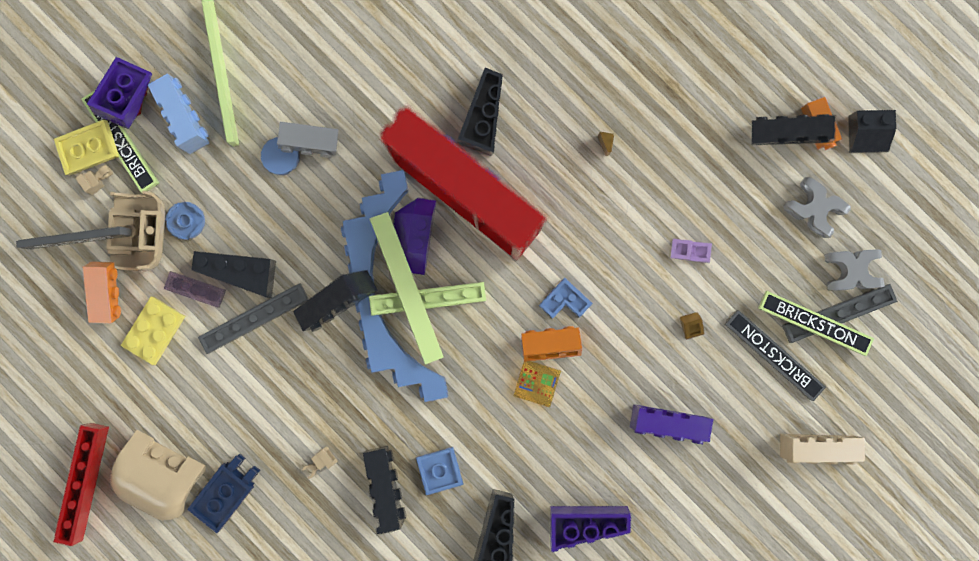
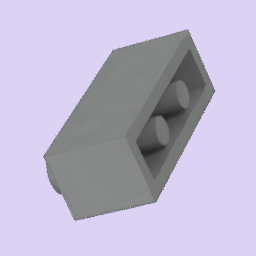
M280 122L277 145L278 149H281L282 152L293 153V151H301L303 155L316 153L325 158L336 156L338 129Z

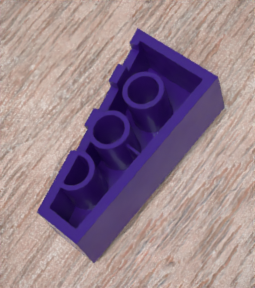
M633 404L630 428L634 430V433L643 435L651 433L653 436L660 438L671 436L673 437L672 439L678 441L691 439L692 443L701 445L704 442H710L713 419L710 417Z
M550 506L551 552H556L558 549L566 547H576V545L586 542L589 544L595 542V540L609 539L631 533V513L628 506Z

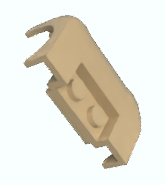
M142 191V194L110 192V195L114 196V208H111V211H109L108 228L120 226L130 228L132 231V236L107 239L110 262H114L117 270L149 271L156 268L162 259L165 225V205L163 200L158 195L148 191Z
M136 430L115 460L110 477L111 487L116 496L125 503L162 521L179 518L185 511L184 504L189 492L206 469L204 464L190 457L186 458L155 442L154 438Z

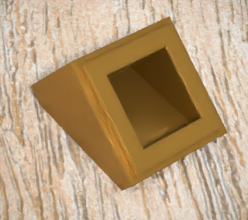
M599 132L598 139L604 154L609 156L612 152L614 134Z
M698 312L680 317L686 340L705 334L703 321Z

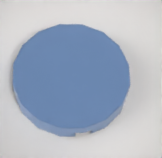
M275 137L263 146L261 161L269 172L276 175H286L297 167L299 151H293V153L282 152L281 149H278V137Z
M190 202L174 204L166 214L167 230L179 239L189 240L195 238L202 232L205 226L203 211L197 205Z

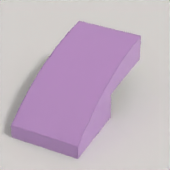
M673 239L671 258L710 263L712 243Z

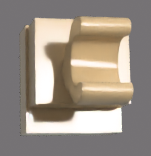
M104 165L96 173L88 171L85 174L81 173L75 179L85 192L94 195L104 187L101 180L113 175V172Z
M326 446L311 458L314 463L304 466L302 471L307 468L311 469L312 474L308 477L310 479L316 475L318 469L321 470L325 466L329 469L338 460Z

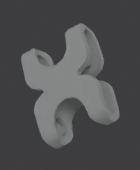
M805 177L801 181L800 187L807 194V203L803 205L795 200H791L785 203L784 210L797 220L808 218L807 225L810 230L823 238H831L834 228L827 222L828 212L846 215L851 210V207L838 196L826 198V188L816 180Z
M880 249L862 250L854 254L850 251H842L824 255L825 262L835 263L841 269L839 279L827 283L828 291L850 290L855 287L869 289L885 286L883 278L873 277L868 271V264L872 260L882 258V251Z

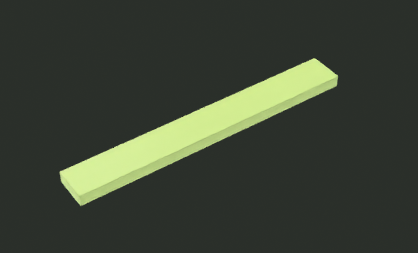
M201 0L226 142L231 146H239L214 1Z
M386 212L370 218L424 364L443 358L442 351L389 213Z

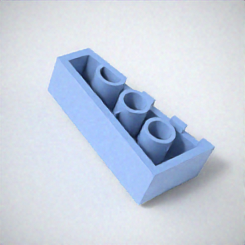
M166 74L148 84L157 105L160 108L163 107V110H161L163 118L171 124L168 129L177 139L174 142L178 148L191 154L210 144L207 139L209 135L206 129L198 123L200 118L195 110H191L189 106L191 102L188 96L180 90L182 85L176 77L173 78Z

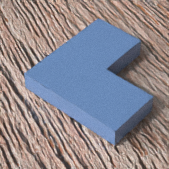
M564 278L540 303L539 307L553 319L566 305L580 318L593 303Z

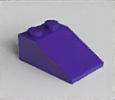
M115 57L88 101V107L93 114L129 129L138 115L152 73Z

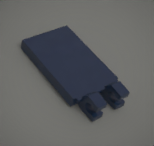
M241 454L235 456L230 463H223L187 509L216 534L221 531L252 491L255 484L252 480L261 471L256 466L250 468L246 475L237 470L246 459Z

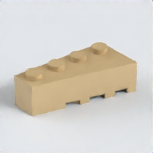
M780 434V457L786 459L788 463L806 462L818 464L819 462H826L827 464H838V462H845V464L857 465V462H865V438L852 435Z

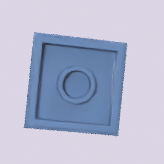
M454 447L416 457L426 495L464 484Z

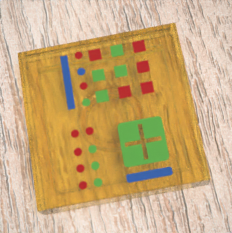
M532 361L523 362L513 396L550 407L561 370Z

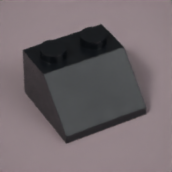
M858 110L849 115V152H889L897 129L896 110Z

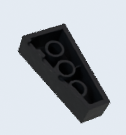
M486 67L484 68L456 143L489 156L494 154L503 74Z
M819 114L808 117V115H797L796 118L776 116V119L756 117V120H752V145L832 143L835 140L836 115Z
M194 251L192 271L263 297L272 298L276 268L275 260Z
M368 270L344 274L295 309L293 313L303 332L308 330L315 332L322 328V324L332 321L335 316L345 312L348 308L378 290Z
M388 446L366 450L363 452L367 480L372 482V484H369L370 497L372 500L375 499L372 509L373 516L379 521L376 533L380 535L400 530L404 519H406V511L404 507H401L402 493L401 489L397 488L396 485L398 475L391 463L394 461L393 452L388 449Z
M492 489L473 561H513L514 497L511 493Z

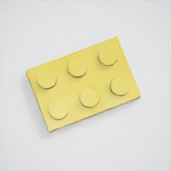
M107 120L98 121L54 139L65 175H73L119 157Z
M151 296L120 346L151 365H156L186 316Z

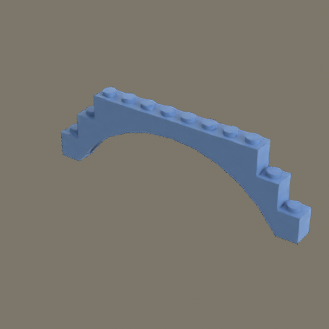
M404 170L381 174L382 180H379L380 191H384V193L362 197L363 203H360V210L362 215L365 214V217L343 221L341 233L343 238L346 237L347 245H344L346 256L350 257V264H348L349 273L368 270L373 280L374 256L378 240L370 218L386 212L390 215L393 209L409 192ZM369 296L355 304L357 313L360 312L361 315L359 327L360 331H364L365 339H362L364 350L368 352L366 364L367 368L371 369V373L394 368L395 372H392L394 384H398V387L421 383L422 386L419 387V393L425 402L447 398L449 395L445 377L422 366L406 353L391 335L381 315L371 316Z

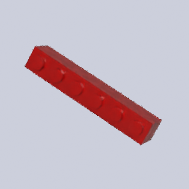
M87 423L79 427L53 540L54 543L74 546L84 539L109 426Z

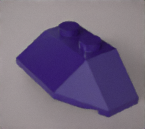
M416 198L395 212L393 226L412 274L425 275L436 200Z

